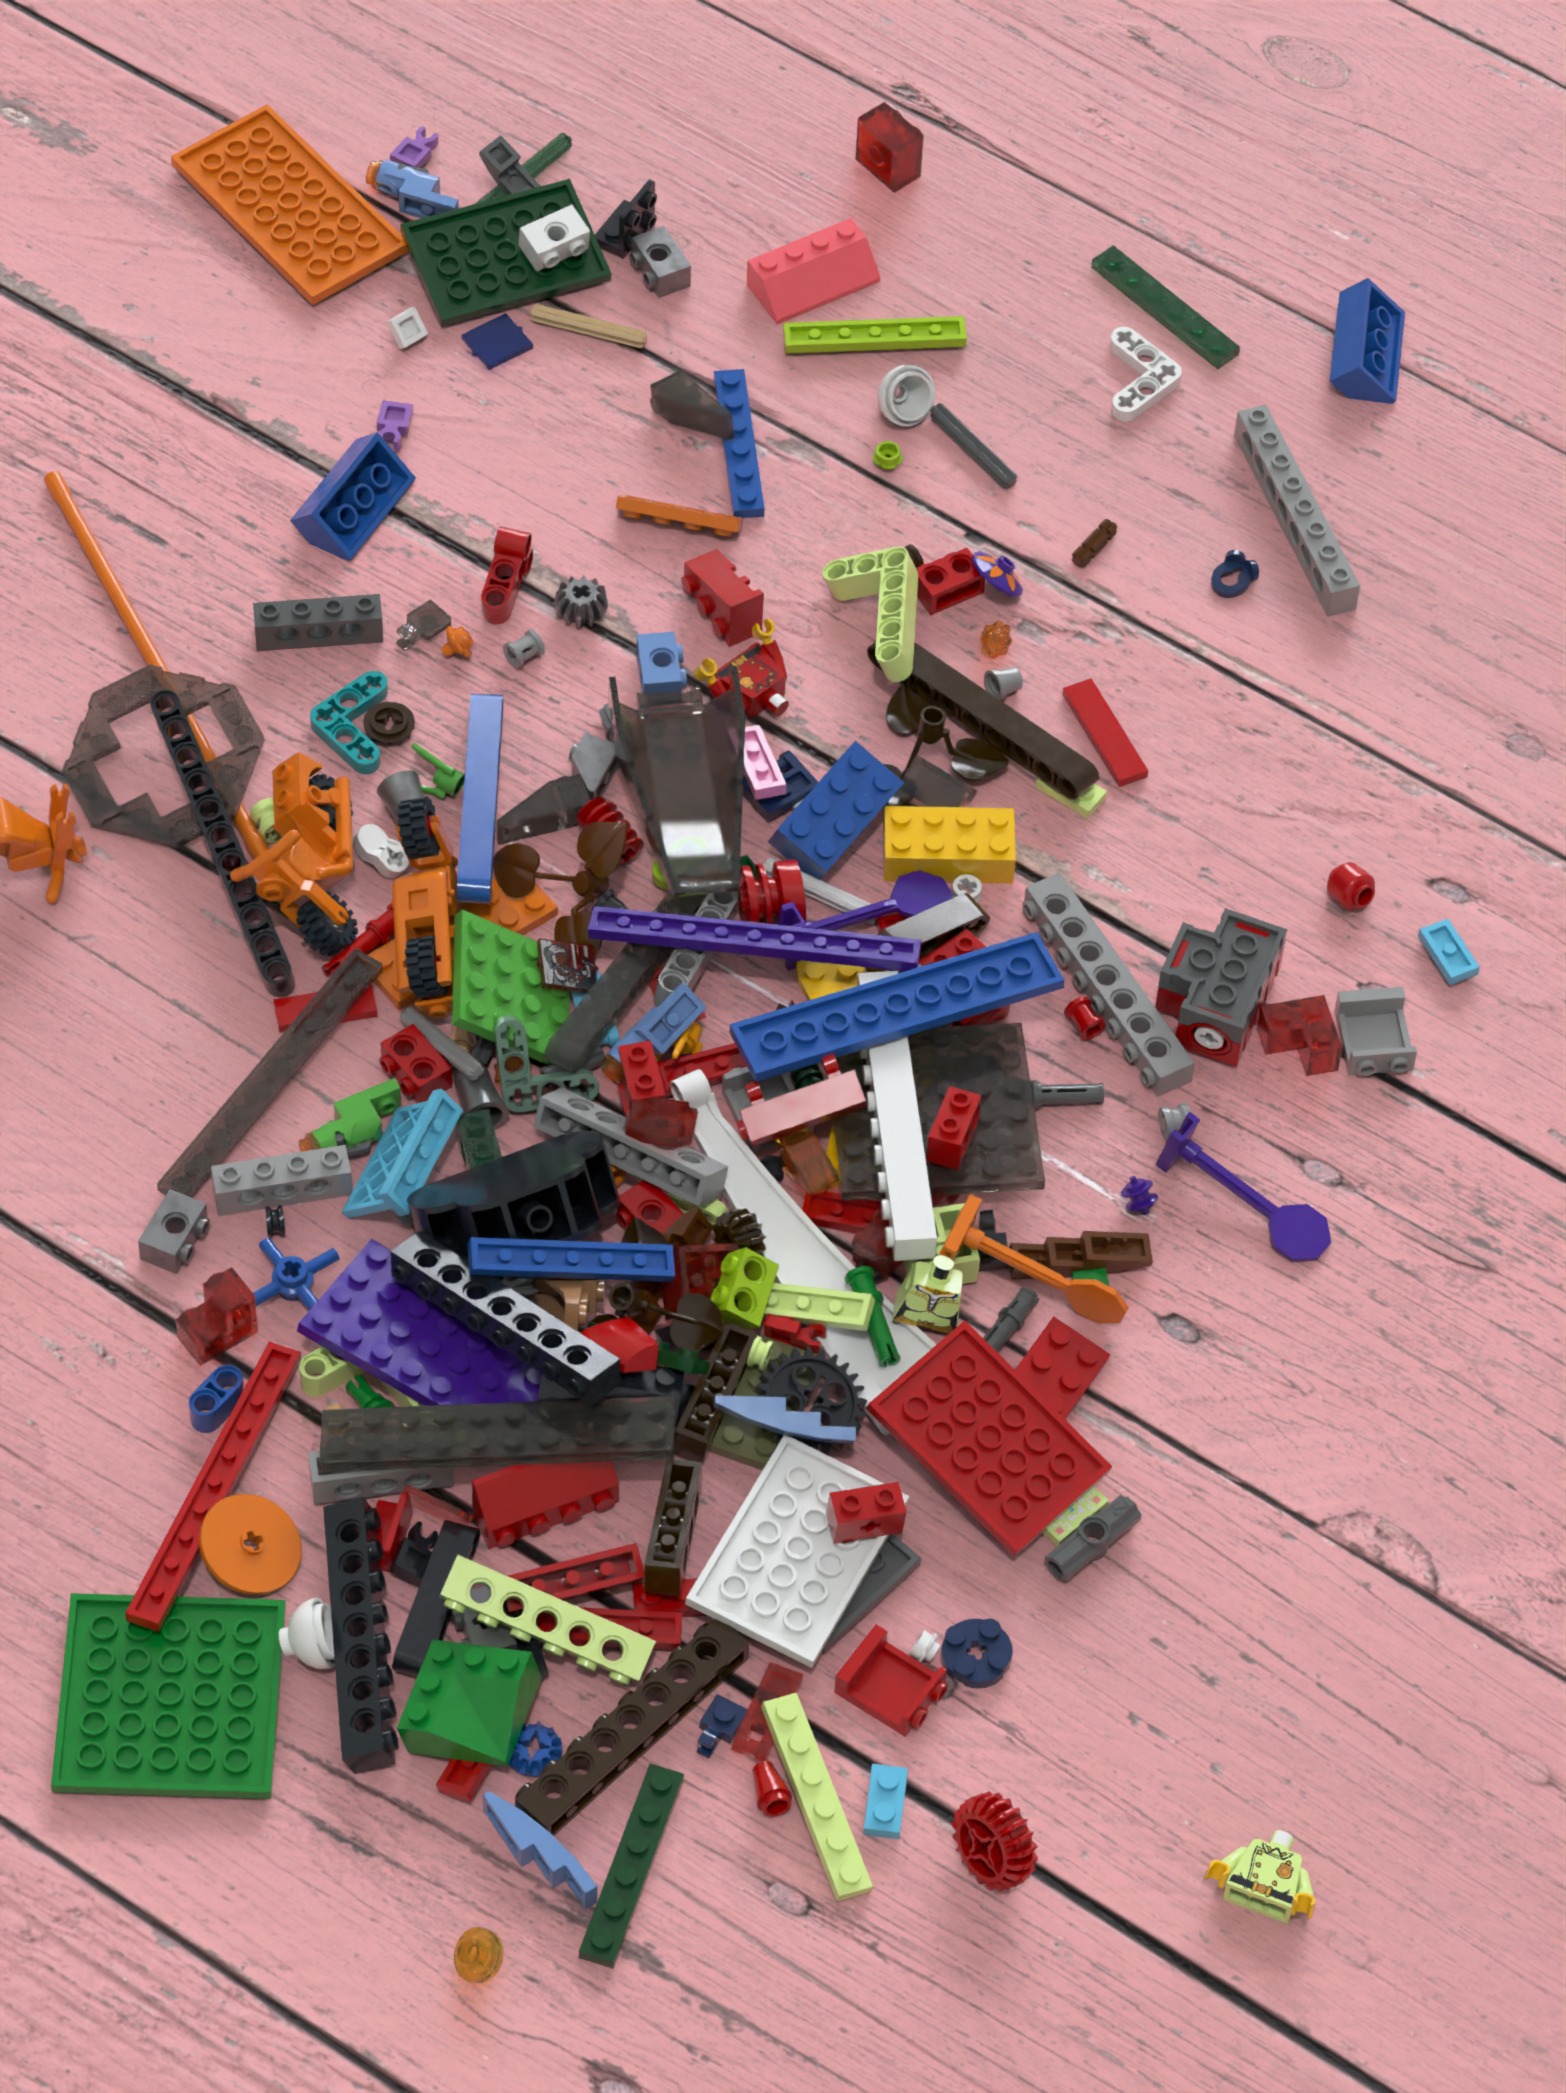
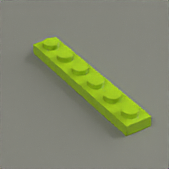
M964 316L783 323L785 354L966 347L967 345Z

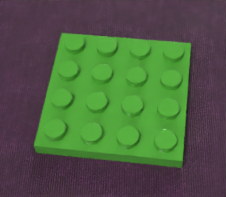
M463 909L459 911L454 919L452 1025L495 1042L494 1026L496 1022L503 1016L512 1015L517 1017L525 1028L529 1057L547 1065L565 1059V1056L569 1054L570 988L565 985L545 982L541 943ZM565 953L555 955L556 962L560 963L559 965H566L564 964L567 963ZM568 956L569 962L567 963V965H570V956ZM557 968L556 971L558 972V974L560 976H564L560 969ZM508 1025L507 1030L501 1033L506 1035L509 1048L515 1047L513 1033L518 1032V1030H514L512 1025Z

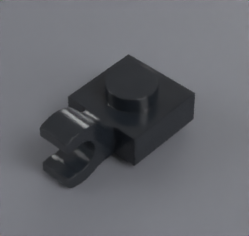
M993 1210L980 1211L981 1230L985 1232L984 1235L1008 1247L1006 1232L996 1233ZM977 1249L980 1258L979 1272L1010 1268L1008 1264Z

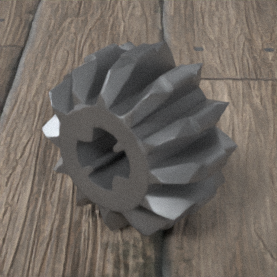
M584 575L579 580L571 576L568 583L561 582L559 591H556V612L558 618H564L566 625L576 623L577 627L580 628L582 624L586 623L592 627L594 620L602 621L604 612L608 608L605 587L598 585L596 578L588 581Z

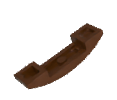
M693 1207L663 1233L669 1245H673L675 1271L686 1253L698 1255L713 1230L711 1223L699 1208ZM648 1281L635 1288L640 1289L645 1294L646 1302L661 1307L657 1301L669 1282ZM645 1308L637 1315L631 1316L627 1314V1317H630L648 1335L661 1314Z

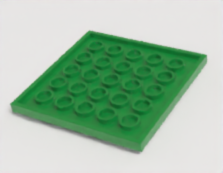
M71 1593L51 1781L52 1792L271 1799L283 1653L279 1641V1630L285 1627L286 1600L177 1597L158 1632L126 1621L125 1612L134 1595Z

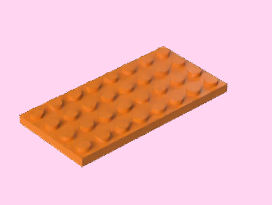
M268 104L171 156V165L312 305L409 252L403 236Z

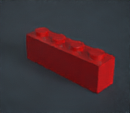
M633 1543L507 1576L564 1601L639 1582L645 1578V1572L638 1545ZM509 1598L504 1601L507 1615L523 1610L522 1604L517 1599Z

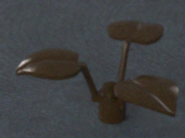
M902 684L892 696L886 711L888 726L897 734L909 735L915 732L918 736L906 768L902 773L893 765L883 764L904 782L885 806H902L915 797L918 785L907 776L911 772L922 742L934 744L941 738H944L948 753L954 756L951 760L952 770L961 778L969 781H982L994 776L1008 766L1009 760L994 747L973 738L958 740L954 749L949 737L950 730L944 728L945 712L941 708L928 703L907 685Z
M636 1217L629 1223L621 1243L669 1245L668 1240L660 1231ZM631 1280L615 1285L610 1291L609 1302L616 1309V1316L602 1314L590 1321L600 1324L614 1319L627 1318L625 1314L634 1316L641 1313L645 1308L673 1318L674 1321L670 1326L672 1341L678 1348L682 1347L695 1351L708 1347L722 1336L725 1329L721 1310L710 1298L696 1293L684 1295L678 1302L677 1313L646 1302L645 1294L635 1287L648 1281L630 1282Z

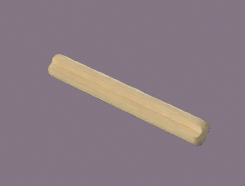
M534 304L531 310V320L533 322L640 349L644 348L647 342V332L644 330L541 304Z

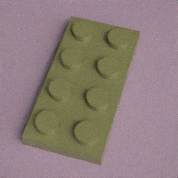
M761 1335L764 1343H768V1341L774 1342L769 1363L771 1361L778 1363L777 1359L781 1353H784L790 1359V1353L793 1348H796L801 1356L804 1354L805 1350ZM758 1365L747 1366L734 1396H760L754 1392L757 1384L762 1383L759 1377L763 1371L759 1370ZM796 1375V1379L800 1384L810 1385L805 1376ZM807 1401L806 1405L804 1406L802 1412H804V1410H805V1408H806V1406H807V1404H808V1401ZM786 1403V1411H794L792 1406ZM726 1413L712 1440L710 1452L763 1471L781 1439L772 1443L770 1441L775 1434L774 1432H762V1428L746 1423Z

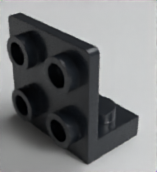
M649 179L630 202L623 200L597 231L595 237L601 249L624 259L629 251L632 250V237L653 229L657 220L655 215V203L657 201L655 181Z

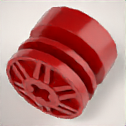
M796 859L775 861L772 865L771 877L767 876L765 868L761 863L755 866V879L749 865L740 866L737 893L739 896L740 914L745 922L760 923V918L761 923L773 924V916H777L779 920L781 906L791 902L794 903L806 922L805 892L800 867Z

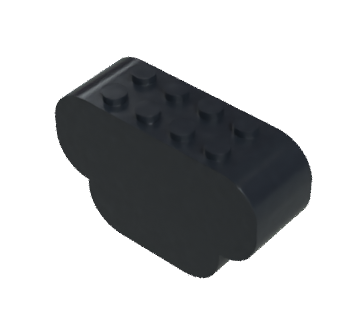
M578 1131L551 1138L425 1185L411 1193L407 1198V1203L416 1233L418 1231L424 1232L469 1261L467 1243L470 1237L576 1241L597 1231L603 1224L601 1216L616 1209L620 1205L621 1200L602 1136L593 1131Z

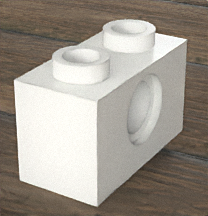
M570 205L520 227L518 245L537 272L546 267H554L561 260L570 256L582 254L589 248L590 230L573 205Z

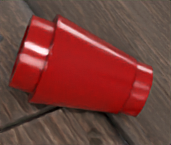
M762 1761L757 1763L752 1771L758 1808L765 1815L771 1817L784 1814L791 1807L792 1793L772 1762Z

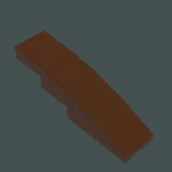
M1083 1231L1080 1238L1047 1237L1044 1244L1011 1243L1009 1246L1010 1249L1061 1274L1064 1278H1071L1072 1271L1106 1268L1108 1274L1147 1267L1153 1263L1149 1233ZM1010 1266L1011 1279H1035Z

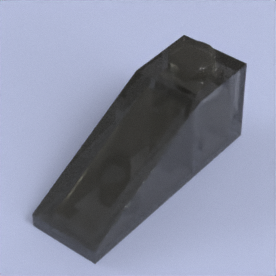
M682 370L650 385L652 395L650 404L653 411L657 415H661L670 424L728 440L734 438L731 412Z
M581 775L563 776L547 782L496 821L498 845L580 826L577 822V815L582 807L590 801Z

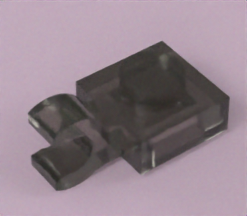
M430 599L407 614V624L397 629V634L402 638L398 639L396 644L406 651L415 645L420 636L428 641L447 629L449 625L451 626L452 617Z

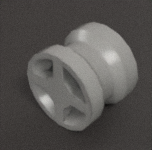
M1180 1103L1177 1108L1172 1109L1167 1106L1159 1108V1125L1165 1140H1168L1174 1129L1179 1131L1186 1115L1191 1112L1187 1103Z

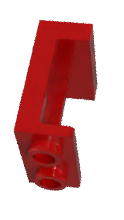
M651 1040L621 1045L618 1048V1053L627 1083L617 1084V1093L623 1115L665 1136L666 1094Z
M875 1624L836 1674L834 1693L906 1737L913 1727L918 1729L923 1724L928 1715L927 1709L933 1701L938 1703L948 1689V1684L946 1683L947 1669L940 1666L935 1672L888 1643V1631Z

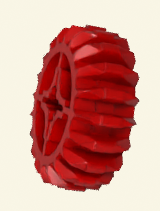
M988 1791L965 1800V1803L961 1804L960 1808L954 1812L955 1820L952 1822V1827L956 1832L952 1837L958 1844L955 1850L961 1853L963 1857L962 1863L967 1864L970 1875L975 1874L977 1876L979 1884L986 1883L990 1890L995 1888L999 1891L1008 1890L1024 1883L1030 1874L1035 1871L1034 1863L1038 1860V1857L1034 1850L1038 1846L1032 1841L1031 1836L1034 1832L1030 1831L1027 1826L1028 1819H1023L1020 1815V1808H1013L1010 1798L1003 1799L1000 1793L992 1794Z

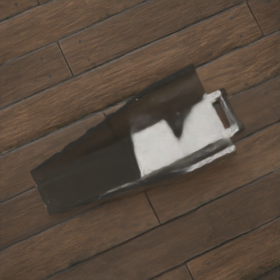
M737 665L730 668L729 690L707 704H703L701 688L690 687V691L648 695L647 692H636L638 710H635L619 702L616 677H609L608 704L616 757L644 832L673 897L739 891L745 712ZM691 703V705L649 709V707Z

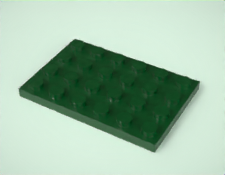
M570 179L402 223L400 226V232L441 327L611 281L612 273ZM573 205L590 230L589 248L578 256H570L561 260L554 267H546L536 272L518 245L520 227Z

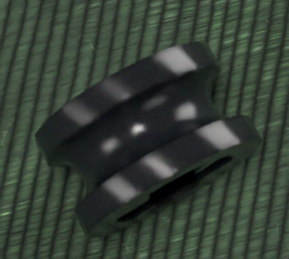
M278 1205L276 1209L265 1206L268 1237H272L275 1232H278L281 1236L285 1235L282 1205Z

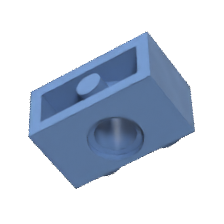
M675 632L637 634L636 656L643 704L681 701V688H687L686 669H680L679 663H683L682 644H676Z

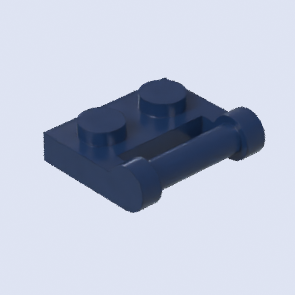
M789 750L780 754L779 759L776 760L780 771H787L782 774L786 782V794L755 800L744 775L734 781L738 792L742 796H746L767 821L793 808V805L803 800L818 783L815 777Z

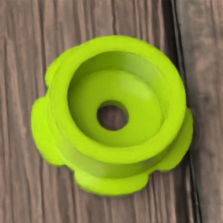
M892 441L881 442L874 451L873 462L883 469H894L896 465H900L903 461L900 447Z

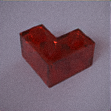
M1324 995L1260 1006L1257 1031L1265 1055L1298 1050L1306 1076L1338 1071L1343 1048Z
M737 1243L673 1247L675 1278L672 1282H661L664 1309L677 1313V1305L680 1298L691 1293L701 1294L711 1299L713 1284L719 1283L722 1275L720 1270L722 1261L728 1253L738 1250ZM665 1316L666 1321L674 1320L673 1318Z
M232 1267L222 1273L218 1272L209 1277L203 1283L204 1303L196 1308L185 1310L175 1319L177 1338L199 1366L258 1333L255 1295Z

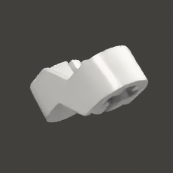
M374 824L364 825L354 836L353 847L363 861L373 864L384 877L397 878L408 867L409 861L401 843L388 838L379 826Z

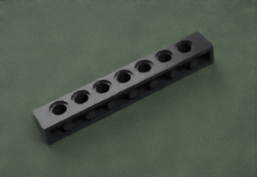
M418 1231L390 1251L391 1273L397 1282L411 1288L423 1299L434 1303L449 1316H454L466 1324L472 1331L478 1332L492 1341L498 1348H503L514 1355L520 1362L537 1370L549 1381L557 1383L569 1391L572 1396L580 1398L592 1406L621 1384L620 1358L494 1277L470 1275L469 1261L424 1232Z
M364 1497L323 1506L342 1760L354 1774L395 1765V1750L399 1748L398 1737L392 1725V1718L396 1717V1707L393 1698L390 1696L389 1687L393 1685L394 1679L392 1670L387 1663V1654L391 1653V1644L388 1635L385 1633L384 1625L385 1622H388V1611L385 1603L382 1601V1591L386 1590V1582L379 1564V1560L383 1559V1549L379 1539H377V1529L381 1527V1520L377 1509L372 1508ZM371 1693V1695L367 1699L363 1700L368 1694ZM373 1726L371 1730L366 1732L369 1727Z

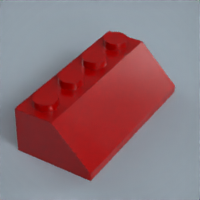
M603 1433L472 1480L473 1517L488 1549L498 1546H509L519 1538L530 1534H541L548 1530L549 1527L563 1522H574L582 1515L596 1510H607L619 1502V1482Z

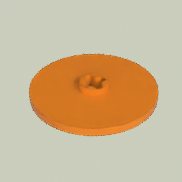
M236 1494L226 1497L208 1511L200 1526L199 1548L205 1565L219 1582L236 1592L247 1595H265L275 1592L291 1580L299 1567L302 1545L296 1525L280 1506L269 1499L253 1494ZM246 1540H248L249 1543L255 1542L257 1547L255 1549H253L252 1546L246 1547L244 1542Z

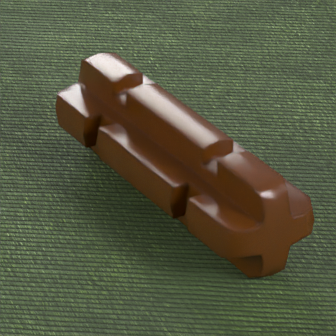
M1109 519L1103 520L1098 525V528L1083 541L1082 546H1079L1072 553V562L1081 568L1085 567L1091 561L1090 558H1094L1108 543L1107 540L1112 539L1117 533L1116 523L1111 522Z

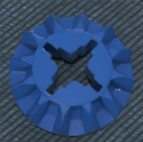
M539 1721L536 1724L530 1725L524 1723L509 1765L522 1775L541 1776L542 1770L551 1760L556 1759L558 1761L562 1757L561 1738L555 1733L553 1727H545ZM537 1739L541 1749H537L536 1753L533 1754V1758L530 1759L529 1750L525 1746H530L532 1741Z

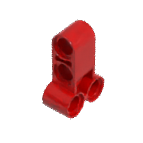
M502 526L497 531L494 542V557L481 594L483 615L489 623L502 624L511 616L523 576H528L533 561V549L530 548L532 534L529 532ZM502 576H509V577H510L509 579H506V580H501V579H499V578L502 577ZM492 603H502L500 606H491Z

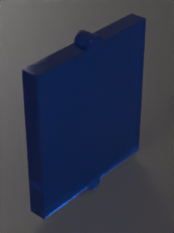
M506 313L461 335L462 340L472 350V356L478 357L488 370L533 349V343L523 333V328L517 326Z

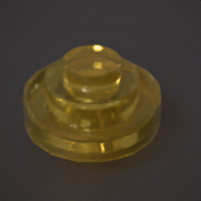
M472 1927L465 1931L459 1938L454 1951V1964L460 1977L474 1983H485L492 1979L499 1971L503 1961V1946L497 1933L483 1927Z

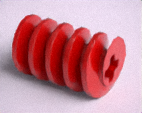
M596 797L586 803L579 811L577 822L582 828L594 822L627 823L626 844L619 865L629 862L642 851L644 847L643 840L637 837L634 829L630 828V823L627 820H623V814L617 811V806L613 802H606L603 797Z

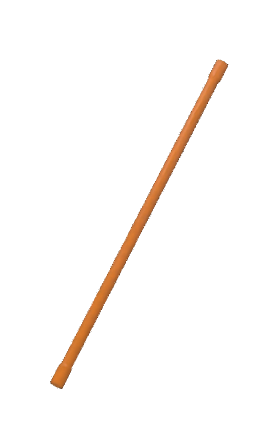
M59 471L49 472L44 477V483L54 501L60 506L160 689L171 690L179 697L217 791L244 838L245 845L253 860L270 848L255 827L73 500L71 491Z

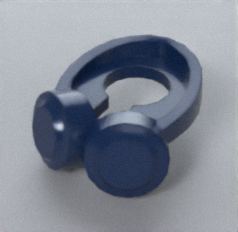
M1239 550L1228 551L1224 562L1213 571L1211 578L1213 591L1218 596L1224 598L1239 596L1248 589L1251 581L1258 579V564L1255 560H1246L1244 553ZM1241 570L1237 577V584L1228 586L1221 582L1220 578L1224 574H1232L1234 571Z

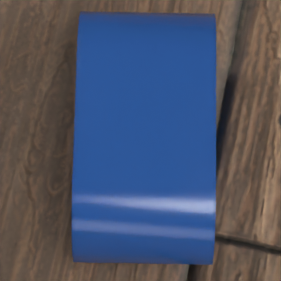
M233 1365L219 1366L190 1396V1420L192 1427L196 1431L201 1433L213 1432L230 1416L244 1389L243 1376L237 1367ZM227 1385H229V1386H234V1387L229 1388V1389L222 1388V1387L227 1386ZM203 1409L211 1410L209 1412H200Z

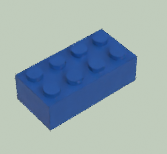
M855 740L780 825L768 843L788 860L796 859L802 872L821 880L896 794L904 782Z

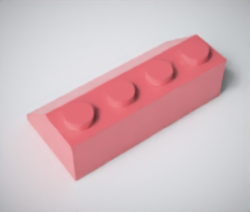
M852 218L747 260V286L776 324L878 283L881 278L867 237Z

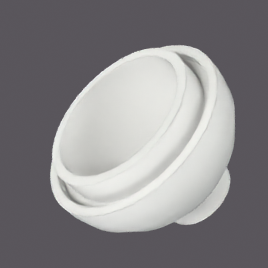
M901 365L893 368L884 376L878 389V404L881 412L888 420L900 426H913L920 423L930 413L935 401V386L931 376L927 371L915 365ZM899 387L898 395L895 397V390Z
M316 1597L303 1602L294 1611L289 1627L279 1630V1641L285 1656L296 1655L306 1665L317 1669H329L335 1666L331 1607L327 1603H323L320 1598Z

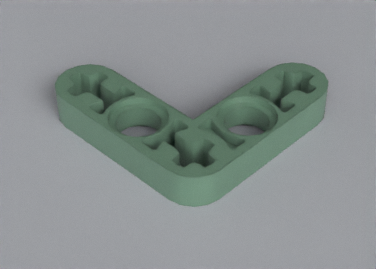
M512 1015L503 1016L496 1022L494 1026V1039L501 1096L509 1110L513 1112L537 1110L540 1097L542 1096V1088L547 1083H556L560 1088H565L563 1081L568 1080L569 1086L573 1087L580 1085L581 1079H586L589 1084H592L587 1086L586 1092L581 1093L577 1087L568 1088L569 1091L590 1101L597 1096L599 1092L598 1080L592 1071L587 1069L531 1076L526 1031L522 1022ZM508 1025H512L514 1030H518V1032L513 1033L515 1047L509 1048L506 1035L501 1034L507 1030ZM518 1056L523 1060V1065L518 1071L509 1072L505 1069V1061L509 1057ZM535 1085L534 1091L538 1100L533 1101L531 1094L521 1096V1102L515 1103L514 1099L509 1096L514 1095L515 1089H520L522 1094L532 1093L530 1086Z

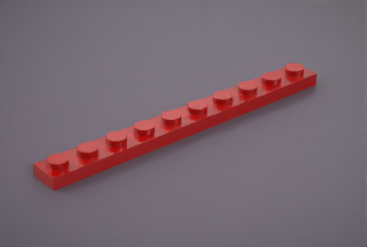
M268 1342L125 1612L126 1621L158 1632L160 1631L200 1554L199 1531L202 1521L216 1503L231 1495L301 1361L300 1351Z

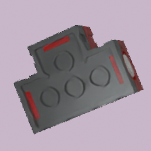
M1226 908L1221 916L1220 925H1217L1215 932L1205 929L1201 930L1188 923H1182L1160 972L1155 1008L1160 1012H1167L1179 1018L1176 1037L1184 1049L1236 1067L1238 1066L1242 1050L1246 1048L1252 1034L1253 1025H1256L1263 1009L1264 1001L1267 1000L1274 984V978L1278 975L1281 968L1287 929Z

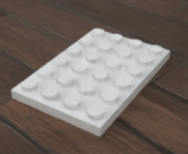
M784 1434L687 1595L685 1604L812 1668L889 1535L834 1544L826 1516L829 1493L884 1483ZM902 1493L906 1507L910 1496Z

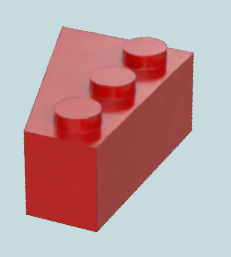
M715 549L684 562V576L681 578V582L686 593L692 594L695 598L700 613L703 616L707 615L712 622L715 634L719 638L722 637L726 644L731 647L754 637L752 628L756 623L759 624L762 631L764 593L760 589L753 591L748 586L750 580L746 576L739 578L734 573L736 566L718 549Z

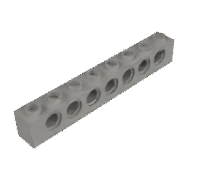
M1267 405L1238 411L1234 437L1324 612L1329 617L1356 610L1360 584Z
M1060 872L1027 886L1025 899L1022 903L1025 915L1028 919H1033L1037 924L1042 939L1045 943L1051 944L1055 950L1058 962L1061 966H1066L1072 974L1076 988L1080 991L1083 990L1089 998L1091 1008L1095 1014H1100L1105 1020L1109 1035L1119 1041L1126 1059L1130 1063L1133 1062L1139 1070L1144 1085L1151 1087L1156 1096L1159 1097L1192 1082L1194 1061Z

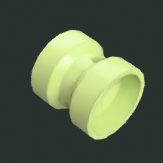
M266 798L256 803L250 811L253 823L259 827V833L266 843H277L282 836L272 828L276 824L274 822L273 798Z

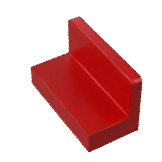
M408 1492L401 1493L398 1503L383 1500L377 1501L375 1508L381 1520V1527L377 1529V1539H379L383 1549V1559L379 1560L381 1571L391 1572L389 1569L399 1543L406 1537L413 1515L410 1494Z

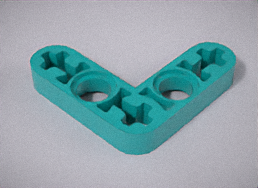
M378 671L364 673L316 705L310 712V724L313 732L360 774H371L376 772L380 766L379 748L352 723L353 720L387 697V678ZM346 699H353L358 704L352 708H346L341 705V702ZM344 734L354 738L351 742L345 744L337 741V738Z

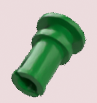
M363 1375L354 1376V1379L359 1384V1388L350 1379L346 1384V1391L360 1406L359 1410L364 1416V1423L369 1428L382 1426L393 1416L395 1405L392 1401L386 1400L380 1393H376Z

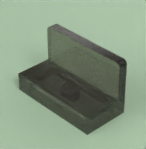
M919 755L915 756L902 778L904 784L900 787V790L929 807H959L964 798L971 802L977 793V790Z

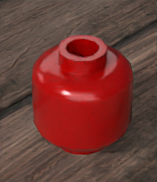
M1347 862L1331 871L1327 882V892L1331 898L1346 909L1357 910L1366 907L1373 900L1375 881L1373 876L1357 864Z

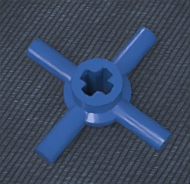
M270 1238L263 1239L259 1243V1247L275 1266L272 1273V1282L246 1296L245 1300L248 1306L253 1309L280 1294L287 1300L294 1301L300 1299L306 1308L310 1310L318 1301L310 1290L313 1284V1274L338 1261L340 1258L337 1251L331 1248L305 1263L303 1259L296 1256L284 1257Z

